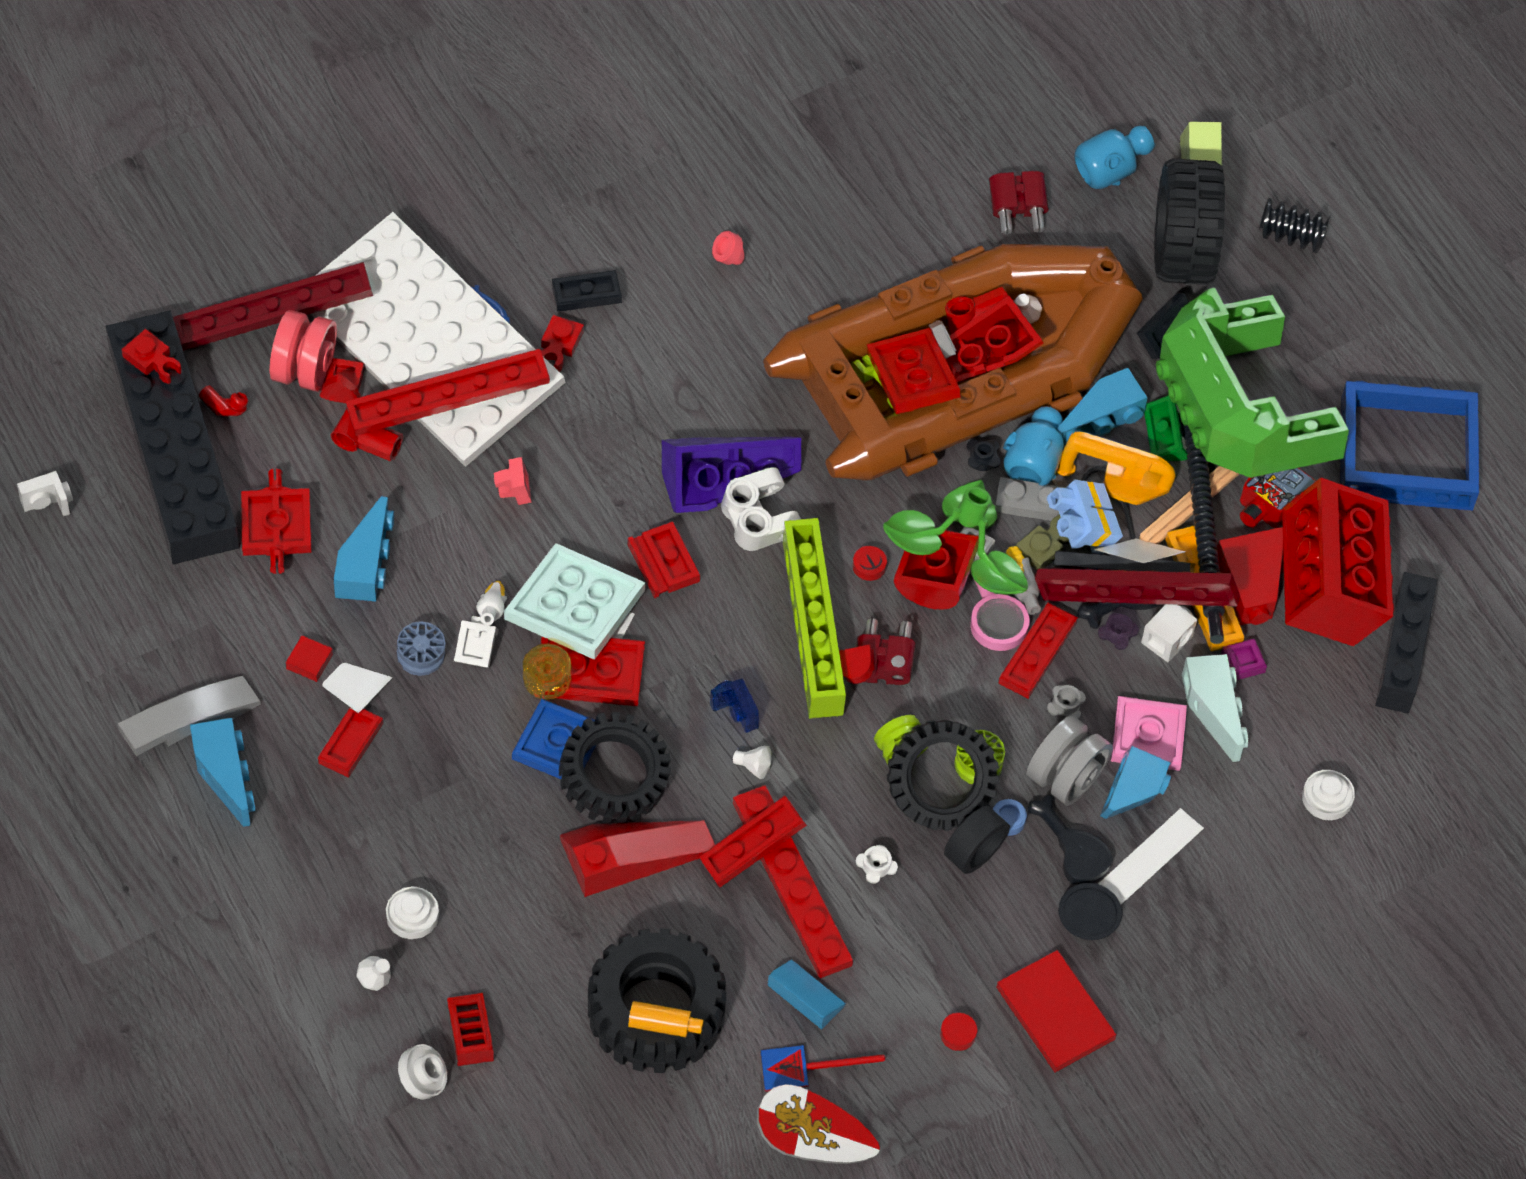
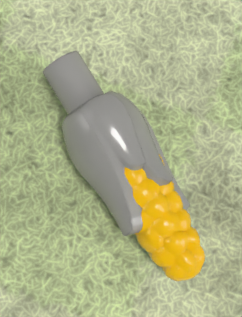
M1011 546L1006 550V554L1020 566L1028 583L1027 591L1014 595L1021 603L1025 604L1028 614H1037L1041 610L1037 599L1040 590L1035 581V575L1031 569L1029 558H1024L1017 546Z

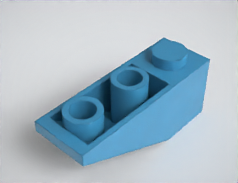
M1129 368L1099 379L1057 428V431L1064 440V447L1070 435L1074 432H1085L1094 436H1103L1115 427L1125 423H1135L1144 416L1147 396Z
M381 496L338 550L334 575L335 598L376 601L378 588L384 589L386 569L381 568L382 559L388 560L390 551V539H385L386 531H392L394 524V511L388 510V497Z
M232 718L191 724L190 729L198 773L243 827L250 826L249 812L255 811L252 790L245 791L244 782L250 781L247 760L240 761L238 751H244L241 730L234 731Z

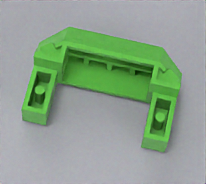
M1211 288L1180 310L1163 336L1160 360L1156 362L1157 375L1160 380H1164L1170 400L1173 403L1176 402L1180 410L1182 423L1185 426L1188 425L1192 433L1195 447L1197 449L1200 448L1206 461L1249 478L1343 459L1349 429L1336 407L1286 417L1275 396L1249 401L1225 357L1280 345L1285 316L1274 296L1269 295L1224 304L1216 289Z

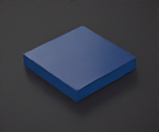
M541 698L512 752V760L561 779L562 776H559L558 769L566 741L572 735L577 725L582 727L583 721L589 717ZM596 745L586 752L583 758L584 768Z

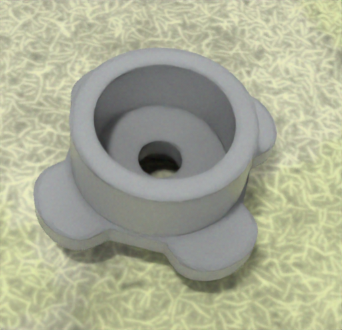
M1058 685L1052 690L1053 700L1047 706L1048 712L1054 716L1058 714L1066 717L1074 715L1079 719L1081 715L1079 709L1081 704L1085 702V694L1071 685ZM1064 701H1067V702H1069L1070 704H1069V705H1065L1063 702H1064Z

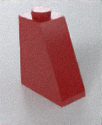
M1283 527L1219 540L1217 552L1220 572L1233 574L1240 593L1238 606H1233L1239 625L1250 623L1259 625L1272 619L1278 596L1283 553Z

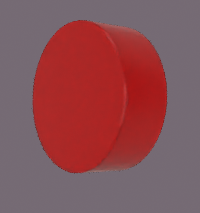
M953 1013L943 1020L940 1037L945 1046L955 1051H963L974 1044L977 1035V1025L973 1018L964 1013Z

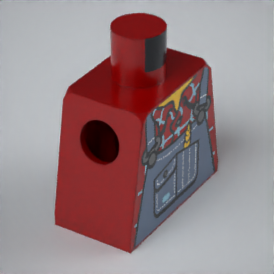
M1300 468L1248 478L1243 486L1240 498L1241 504L1245 507L1239 514L1240 519L1251 528H1254L1261 520L1273 528L1281 527L1283 525L1282 508L1316 482V480Z

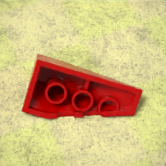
M704 820L591 824L560 835V840L584 897L700 859L699 856L715 846Z

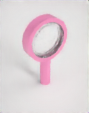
M975 581L982 599L975 605L972 611L970 628L974 638L982 646L995 651H1006L1020 645L1026 637L1029 627V614L1025 606L1016 598L990 592L982 588Z

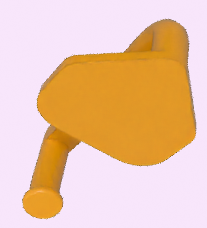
M1074 432L1070 435L1057 469V473L1061 476L1074 474L1076 471L1074 462L1078 453L1107 461L1103 484L1108 495L1133 505H1140L1169 493L1176 477L1174 468L1158 455L1085 432Z

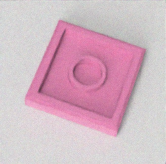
M1118 696L1111 762L1121 763L1123 755L1131 746H1134L1170 762L1168 769L1180 771L1187 705Z

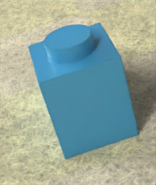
M1131 746L1123 755L1100 816L1107 819L1146 804L1159 793L1163 795L1171 779V775L1166 774L1170 762Z

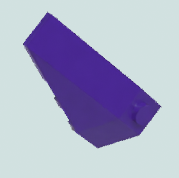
M710 437L662 440V475L673 512L708 511L717 507V504L722 503L727 485L735 478L772 467L778 468L782 479L801 471L800 437Z

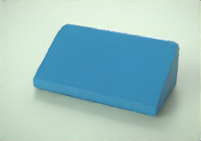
M792 959L775 969L768 976V986L821 1030L845 1007L846 1003Z

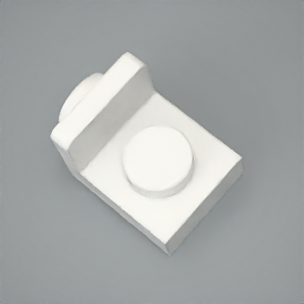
M56 471L17 483L20 502L24 512L33 509H43L51 503L58 502L62 515L70 514L68 502L73 501V497L67 481L61 483Z
M472 616L471 622L462 620L454 661L489 668L495 636L498 635L499 629L495 626L484 625L481 622V617Z

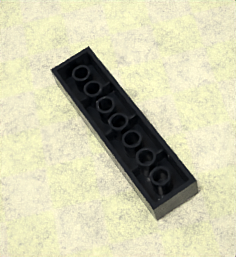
M171 310L106 325L110 354L172 564L239 549L237 526ZM144 329L170 348L169 357L175 358L181 365V374H178L173 369L165 371L170 374V384L164 383L155 370L145 375L122 356V348Z

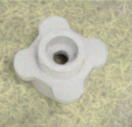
M883 845L870 847L864 854L861 853L856 857V865L864 870L866 880L870 883H878L883 876L887 874L894 875L897 872V863L892 861L890 852ZM874 862H879L880 865H879V866H874L873 863H874Z

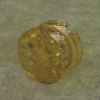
M540 644L533 647L525 655L523 660V681L527 691L537 698L555 699L569 689L571 683V659L565 650L553 644Z

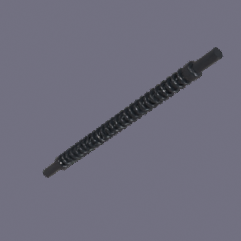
M1184 425L1188 473L1190 474V492L1192 495L1191 501L1193 502L1194 529L1196 531L1195 537L1197 538V557L1200 567L1199 573L1220 572L1216 544L1217 538L1215 537L1216 531L1212 508L1213 502L1211 501L1208 461H1206L1200 448L1197 449L1195 447L1188 425ZM1203 606L1204 616L1208 618L1210 641L1213 644H1220L1224 641L1222 616L1225 613L1224 606Z

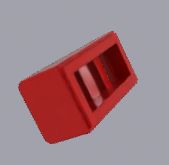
M483 993L447 998L457 1065L464 1066L494 1061V1051ZM477 1004L478 1008L460 1012L456 1010V1007ZM479 1016L477 1021L459 1023L458 1020ZM481 1028V1032L461 1035L463 1030ZM483 1039V1043L463 1046V1042Z

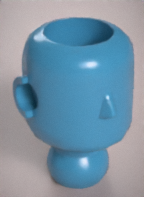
M1145 126L1132 128L1126 136L1116 129H1110L1078 145L1075 149L1074 158L1081 176L1085 178V182L1093 189H1103L1110 185H1120V180L1136 172V156L1151 153L1155 143L1151 133Z
M1047 406L1038 408L1032 415L1031 423L1021 425L1016 432H1012L1006 439L1003 448L1007 452L1003 462L1005 472L1010 479L1035 482L1043 486L1056 478L1055 473L1059 467L1064 450V440L1057 431L1063 419L1056 409Z

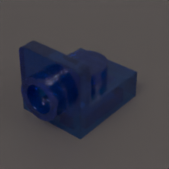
M743 678L733 682L730 680L724 681L710 691V706L713 711L729 706L735 723L741 722L745 733L758 729L759 710Z

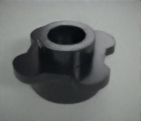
M972 439L967 443L966 448L970 452L968 465L978 471H989L992 468L999 467L1001 459L997 455L999 443L996 440L989 439L988 441L978 442Z

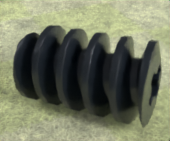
M1268 198L1259 229L1262 228L1264 239H1268L1271 233L1275 232V242L1278 243L1287 235L1289 246H1292L1299 239L1300 249L1303 250L1311 242L1313 253H1317L1322 246L1330 217L1323 223L1322 213L1318 212L1313 219H1310V212L1307 208L1298 216L1296 205H1293L1288 212H1285V204L1282 201L1273 209L1272 199Z

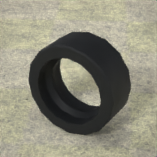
M981 807L968 816L954 831L945 846L944 855L964 874L972 873L984 865L997 852L1009 833L1010 825L991 807Z

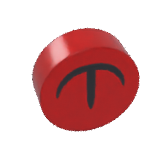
M864 546L856 551L853 557V571L859 578L866 581H874L884 575L887 557L880 548Z

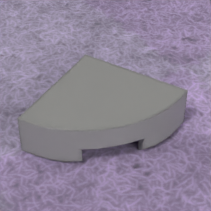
M938 320L930 324L929 327L945 359L956 354V349L943 322Z

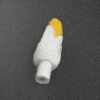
M500 581L491 583L486 589L485 594H482L477 602V612L484 625H491L504 613V603L507 600V596H505V588Z

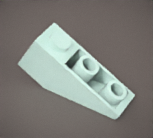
M1227 654L1186 657L1182 678L1188 706L1232 762L1240 761L1243 748L1248 747V733L1246 727H1241L1239 718L1242 717L1241 698L1235 697L1234 688L1236 687L1235 668L1229 667Z

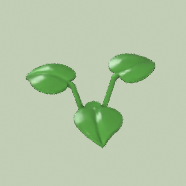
M982 480L958 487L944 498L942 510L948 519L938 528H935V524L930 517L915 510L898 512L883 524L884 531L898 547L917 555H929L938 551L942 545L938 535L943 534L954 521L960 522L965 527L978 529V556L980 559L974 561L971 567L974 580L982 588L998 594H1020L1028 589L1027 579L1014 559L1001 551L995 550L988 555L985 553V529L994 525L997 519V512L991 501L990 494L985 490Z

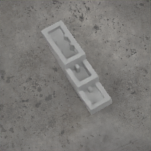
M239 676L183 693L152 706L118 723V728L134 754L138 756L164 741L169 747L191 735V724L232 718L233 720L261 705L245 678Z

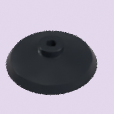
M1082 883L1075 885L1064 893L1059 902L1058 912L1063 926L1071 934L1081 939L1099 940L1108 937L1118 928L1122 919V907L1118 898L1108 888L1099 884Z

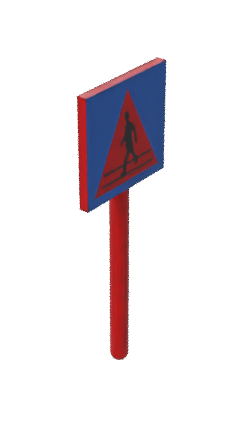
M804 1045L761 1050L765 1091H771L775 1087L786 1084L809 1087L807 1070L884 1062L886 1057L885 1055H873L806 1063Z

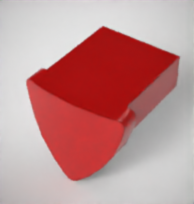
M332 358L325 382L321 387L320 397L339 403H346L348 400L361 397L359 389L364 373V363Z

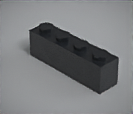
M1409 572L1403 573L1396 596L1375 703L1377 707L1407 714L1410 712L1416 695L1438 579Z

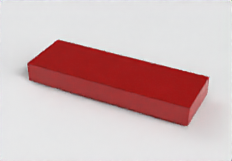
M1048 602L999 677L998 684L1029 699L1077 624L1078 617Z
M783 796L699 856V858L718 886L722 887L807 825L788 798Z

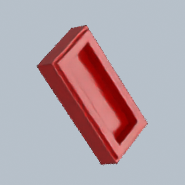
M350 707L319 754L318 764L349 778L382 727L383 718L365 709L357 713Z

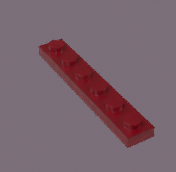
M361 262L173 317L184 351L280 323L283 315L288 310L309 315L371 297L373 293L365 264Z
M1038 568L1035 576V581L1044 601L1237 607L1240 599V593L1231 573Z

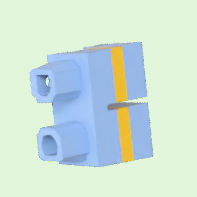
M1074 480L1066 488L1057 487L1047 496L1049 507L1058 510L1061 517L1056 526L1059 536L1067 537L1072 549L1090 545L1092 553L1103 555L1104 552L1094 549L1113 545L1123 537L1115 513L1111 511L1113 507L1103 483Z

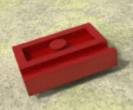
M673 522L642 532L641 536L635 538L633 536L628 537L627 545L654 598L659 597V594L668 591V593L700 582V574Z

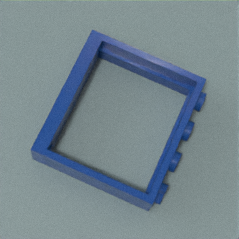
M1346 381L1341 397V417L1348 427L1349 433L1344 458L1340 459V484L1388 500V503L1473 511L1479 495L1478 393L1466 392L1464 390L1452 391L1433 389L1431 387L1419 388L1400 386L1398 384L1385 385L1367 383L1365 381ZM1356 406L1465 416L1466 480L1356 471Z

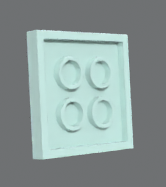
M555 543L504 610V619L595 660L645 592V582Z

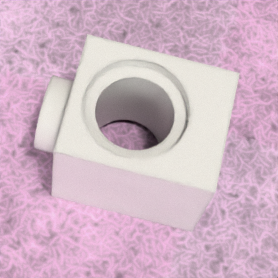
M1165 604L1145 625L1141 643L1166 662H1169L1193 637L1197 618L1184 606Z

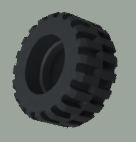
M1172 158L1166 161L1162 167L1154 230L1156 277L1162 282L1207 285L1216 278L1221 257L1225 211V178L1223 167L1216 161Z
M646 928L638 930V936L632 937L628 933L620 937L617 947L614 944H610L603 950V959L599 958L596 960L592 968V976L589 977L588 1018H590V1028L593 1036L599 1037V1046L605 1053L614 1051L615 1061L622 1065H625L627 1061L633 1063V1070L641 1072L644 1071L645 1067L654 1068V1073H665V1067L673 1066V1069L677 1071L686 1068V1060L688 1059L693 1063L697 1062L703 1057L704 1048L710 1050L717 1041V1034L722 1031L724 1024L727 992H725L726 980L724 973L720 971V963L715 955L707 957L708 947L702 942L697 941L693 944L690 942V935L679 932L678 936L670 934L671 929L660 928V933H650V929ZM659 979L672 982L682 988L691 999V1005L687 1009V1011H691V1017L704 1020L702 1033L688 1032L687 1037H680L628 1027L630 1010L623 1003V996L634 985L646 980Z

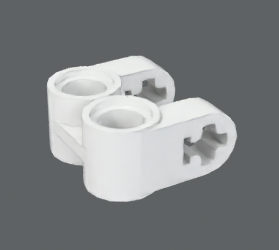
M776 467L735 478L726 487L721 503L722 512L731 520L735 529V541L744 550L756 551L782 542L784 521L801 520L797 511H789L771 517L768 511L762 508L759 499L775 494L785 485ZM733 497H743L747 502L739 503ZM746 526H756L760 532H752Z

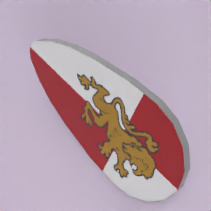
M786 1084L773 1088L762 1097L757 1108V1125L761 1136L771 1148L783 1155L823 1163L851 1164L874 1158L879 1153L880 1146L878 1141L858 1119L822 1096L800 1086Z

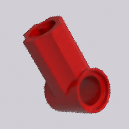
M999 287L973 299L964 296L949 300L945 306L950 335L1006 298L1008 295L1004 288Z
M346 408L331 433V439L343 450L354 452L359 448L391 462L392 459L395 460L400 451L403 433L387 427L355 436Z

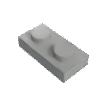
M1000 477L995 510L997 513L1051 521L1060 514L1058 510L1049 507L1047 496L1057 487H1066L1048 484L1041 486L1035 482Z

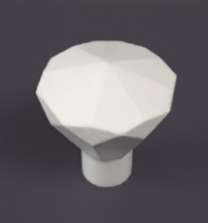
M1020 294L1014 300V303L1028 322L1032 324L1039 319L1042 306L1036 297Z
M760 746L748 752L735 751L733 755L734 764L745 766L759 779H764L767 776L772 761V753L769 746Z
M369 956L359 963L357 978L364 988L378 991L389 983L391 972L390 964L386 959Z

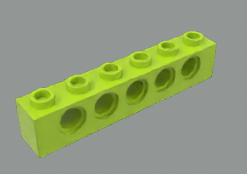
M818 518L784 521L783 549L809 719L843 716L846 693Z

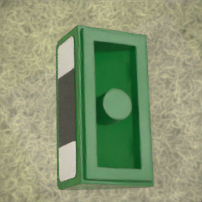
M1168 395L1146 403L1144 414L1150 452L1166 461L1187 460L1184 425L1176 402L1173 403Z

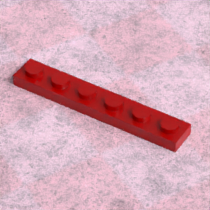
M536 349L346 401V407L355 436L549 384L550 377L541 350Z
M766 785L733 797V805L743 825L774 804ZM790 837L760 860L819 979L852 967L853 959L792 837Z

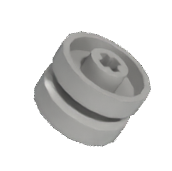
M1074 715L1066 717L1047 735L1033 755L1026 773L1031 780L1042 788L1052 784L1051 794L1066 806L1075 803L1092 786L1106 766L1113 750L1112 744L1098 733L1088 737L1089 728Z

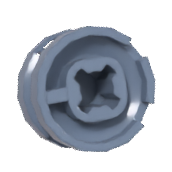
M423 621L413 622L405 626L399 633L397 640V660L402 665L403 670L418 676L429 675L438 670L443 664L446 643L443 633L432 623ZM423 625L425 626V630H419V627Z

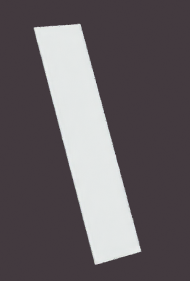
M1180 808L1098 884L1112 891L1120 904H1122L1204 828Z

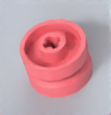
M293 310L286 311L280 321L273 342L269 369L271 380L289 385L297 378L301 388L316 392L321 390L334 356L337 337L336 322L331 319L317 317L310 323L305 313Z

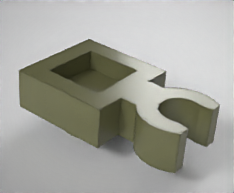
M1060 515L1051 520L1047 531L1039 525L1016 544L1024 558H1029L1030 565L1035 570H1038V568L1044 569L1055 560V551L1063 552L1064 546L1062 544L1069 542L1067 537L1059 536L1056 526L1061 518Z

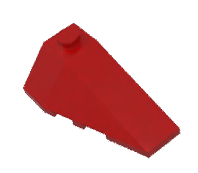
M1007 296L949 335L956 349V354L946 358V361L956 381L959 382L1013 364L1043 345L1044 342L1011 297Z

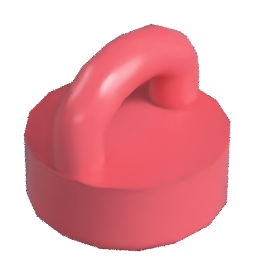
M731 231L721 232L713 243L712 254L714 259L726 265L742 264L744 261L742 238Z

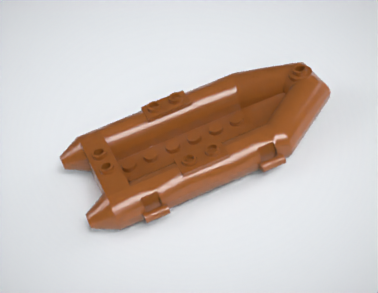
M1002 244L985 251L983 246H978L951 258L953 265L926 273L882 291L867 300L841 309L839 304H835L808 315V324L786 332L764 358L765 370L773 378L803 381L840 441L826 459V467L833 478L870 481L901 468L906 477H909L937 465L938 461L935 453L1035 412L1038 408L1047 406L1061 413L1077 406L1082 400L1080 392L1089 389L1142 301L1141 292L1111 248L1108 246ZM1003 287L1013 301L1020 294H1026L1036 297L1042 306L1039 319L1032 323L1031 326L1043 340L1044 344L1013 364L957 382L960 388V398L896 415L894 409L888 404V396L880 383L875 378L863 383L851 366V363L857 359L864 365L862 357L868 354L867 344L930 328L929 325L938 320L943 322L950 335L945 306L949 300L955 297L965 296L973 299Z

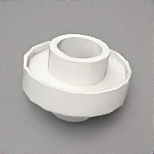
M1321 770L1313 773L1307 778L1302 791V801L1306 809L1313 816L1322 820H1336L1344 817L1350 811L1355 798L1354 787L1351 781L1342 773L1334 770Z
M402 888L395 892L388 900L386 907L388 926L395 934L402 938L418 939L428 935L436 927L439 919L437 900L430 892L423 888Z
M421 1044L413 1046L402 1053L398 1062V1073L401 1083L408 1093L415 1098L424 1100L437 1096L444 1090L447 1083V1069L441 1055L433 1047Z

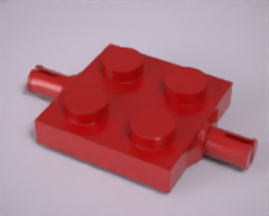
M274 469L268 471L269 487L254 491H241L243 556H270V572L276 574L277 562L279 574L285 571L284 555L312 553L310 489H291L282 486L283 472L280 469H276V480L274 479Z

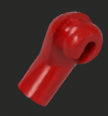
M208 385L199 393V398L218 416H240L247 410L248 398L241 392L233 393L230 398H222L212 386Z

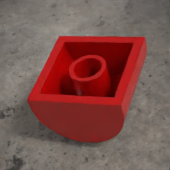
M945 530L943 534L938 535L942 545L935 553L917 555L904 550L893 579L897 590L908 600L926 608L938 610L953 608L960 600L977 554L979 536Z

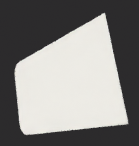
M342 663L323 682L322 686L359 713L393 677L348 663Z

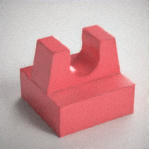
M522 457L509 459L508 469L494 473V482L499 490L500 498L515 497L518 505L532 503L529 475Z

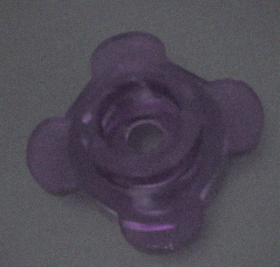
M1113 613L1109 616L1106 625L1099 628L1098 636L1102 640H1108L1113 643L1116 649L1124 650L1128 647V641L1138 635L1139 628L1128 616ZM1115 630L1121 631V633L1118 634L1115 632Z

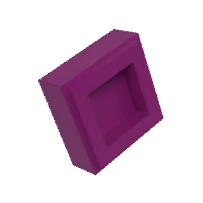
M1255 639L1222 648L1221 654H1227L1229 667L1235 668L1236 680L1266 672L1267 666Z

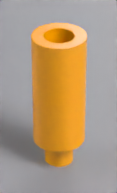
M633 1001L628 1027L687 1037L688 1032L701 1034L704 1020L692 1018L691 1011Z

